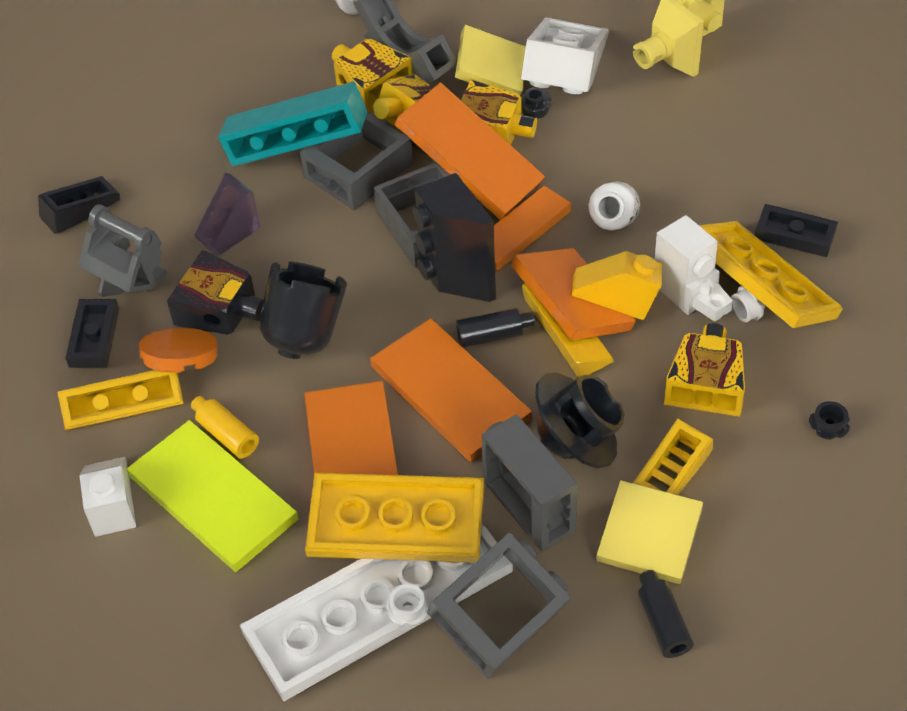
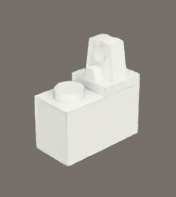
M685 215L657 232L655 261L662 263V286L660 291L687 315L698 310L711 320L716 321L732 310L733 300L718 284L720 272L715 268L718 241Z

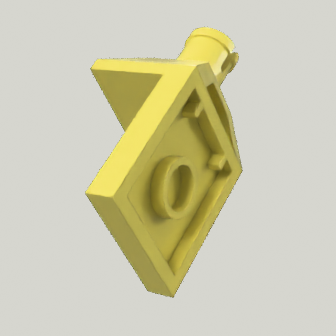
M661 0L652 23L651 37L633 46V49H635L633 56L637 64L643 69H648L655 63L664 60L671 67L692 77L698 75L702 37L722 26L725 0Z

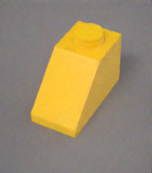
M625 251L578 267L573 276L571 296L644 320L662 286V263L655 261L647 255H637Z

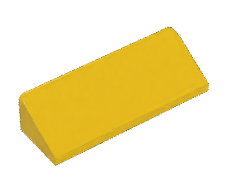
M526 284L522 285L526 303L577 377L590 375L614 362L612 356L598 337L571 340Z
M157 370L57 392L66 431L184 404L178 373L160 372Z

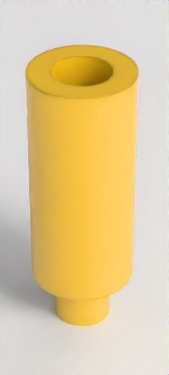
M198 396L192 401L191 408L196 412L195 420L235 456L243 459L254 452L259 443L258 435L216 399L206 400L204 397Z

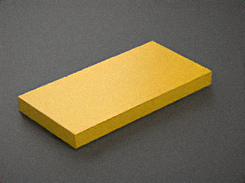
M731 221L699 225L718 241L716 264L792 328L836 320L843 308L839 303L739 222Z
M314 473L305 547L307 557L475 563L480 559L484 478Z

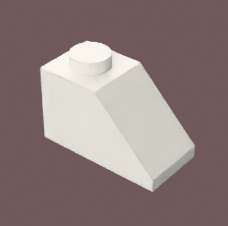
M126 457L85 465L79 475L84 512L95 537L136 528Z

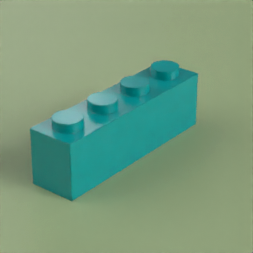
M354 81L228 116L218 135V139L233 167L361 133L368 111Z

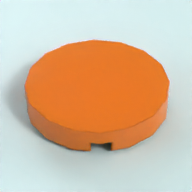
M169 328L155 331L143 337L139 342L140 359H143V364L150 369L160 372L180 373L185 371V366L195 364V369H202L212 364L218 357V343L215 336L203 330Z

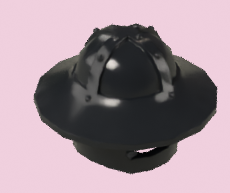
M560 373L544 374L536 383L535 399L539 409L537 432L541 439L540 442L554 455L564 459L576 458L581 463L597 469L610 466L617 456V440L614 433L621 428L625 417L621 403L614 399L608 390L607 384L597 376L582 375L573 380Z

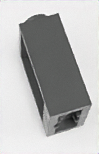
M368 112L361 133L308 146L300 152L304 178L352 210H355L374 195L375 186L395 179L413 164L411 139L402 131L394 129L383 122L382 119ZM363 138L383 150L355 173L335 161L336 158Z
M437 162L374 187L377 214L415 268L418 267L417 260L421 258L420 250L415 240V234L419 232L418 229L411 232L397 211L416 204L415 189L449 176Z
M517 414L504 422L500 421L491 425L486 432L481 434L484 483L542 552L576 531L577 483Z
M510 532L431 602L427 614L487 679L549 623L572 598L567 593L568 588L562 578L553 571L547 572L536 561L537 555L533 548L523 539L516 540ZM505 556L549 603L499 649L455 600Z

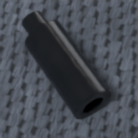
M517 308L456 320L458 339L462 347L522 336V329L535 327L533 312L519 314Z
M654 570L644 571L639 576L642 587L638 591V596L661 652L666 658L681 656L690 651L694 643L669 584L666 580L658 579Z

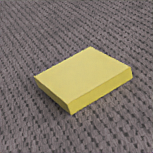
M465 25L460 36L455 78L468 83L471 79L520 96L523 91L521 76L526 46Z
M620 480L596 555L597 562L640 574L647 570H654L658 579L681 585L702 512L703 502Z

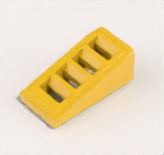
M677 419L633 484L660 490L648 483L653 476L670 486L667 493L679 495L713 450V438ZM680 442L694 450V452L690 455L676 446ZM673 454L686 462V464L682 467L667 457ZM663 465L678 474V476L673 479L659 471L658 468Z

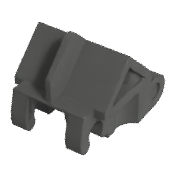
M101 204L96 205L89 214L91 227L86 231L78 267L101 278L98 294L105 297L122 294L124 290L128 293L142 290L150 292L167 274L166 270L158 267L161 263L160 257L162 252L159 247L162 245V242L155 231L147 227L141 229L113 215L107 207ZM129 240L135 242L137 250L134 253L127 251L130 247Z

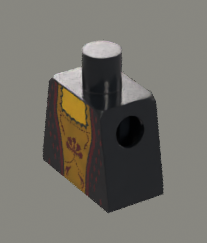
M202 250L167 299V304L173 325L228 335L234 332L243 317L260 321L264 299L255 297L252 277L248 271Z

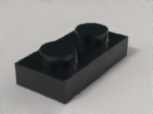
M765 204L755 229V236L763 242L828 257L838 221Z
M79 299L65 357L69 368H107L119 313L116 299Z

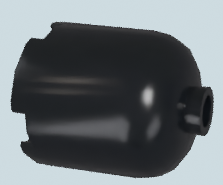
M289 261L288 268L284 269L280 268L281 265L275 262L270 268L260 316L259 328L264 339L270 345L277 348L281 356L290 359H299L301 355H310L322 351L328 345L332 336L347 282L340 276L336 277V281L324 277L326 269Z

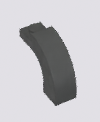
M356 0L353 2L369 30L364 34L365 38L375 40L411 57L412 75L418 76L425 82L436 80L457 65V59L443 34L432 38H425L417 34L404 21L393 0Z

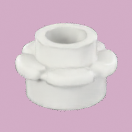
M740 286L738 292L731 296L733 300L732 309L741 321L749 322L752 319L757 321L764 315L766 305L743 286Z
M407 583L401 584L391 591L385 606L386 610L390 612L388 615L389 619L398 626H404L405 624L416 626L425 620V612L430 607V601L418 586ZM411 605L412 608L409 610H405L404 606Z

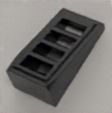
M103 176L39 194V216L54 234H57L89 218L91 210L96 205L101 204L108 207L119 201L120 194Z

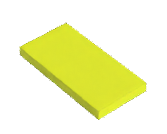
M190 420L127 468L128 475L134 482L235 573L299 520L296 510Z

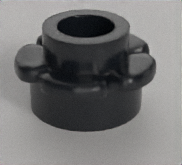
M533 87L526 90L525 94L520 95L522 113L525 116L539 119L548 114L552 97L548 92L541 88Z
M827 401L819 404L815 413H812L809 418L810 427L815 429L816 434L823 439L842 438L850 429L848 425L850 421L848 411L837 402Z

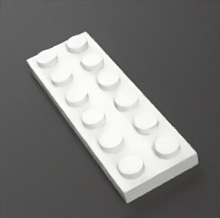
M483 523L480 558L497 544V541ZM503 556L462 593L455 602L458 603L513 572V564ZM360 559L240 625L241 631L282 700L286 701L416 627L409 624L398 626L389 619L388 615L390 612L386 610L385 605L387 598L395 587L407 583L414 584L427 595L431 604L436 597L474 563ZM411 605L404 606L405 610H409L412 608ZM427 611L425 612V613H426V618H425V620H424L423 622H425V621H427L428 619L431 618V617L427 614Z

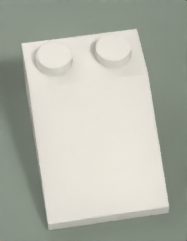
M545 17L527 39L521 79L530 81V85L538 88H548L550 85L563 87L562 90L570 94H582L583 91L588 92L593 84L609 29Z

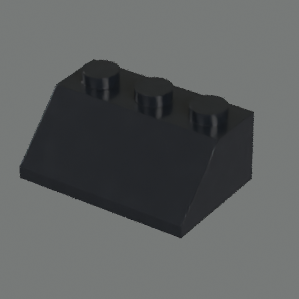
M457 173L415 189L416 206L413 207V215L418 224L419 233L415 234V240L421 258L417 260V264L422 277L425 280L430 279L439 292L486 302L496 300L494 221Z

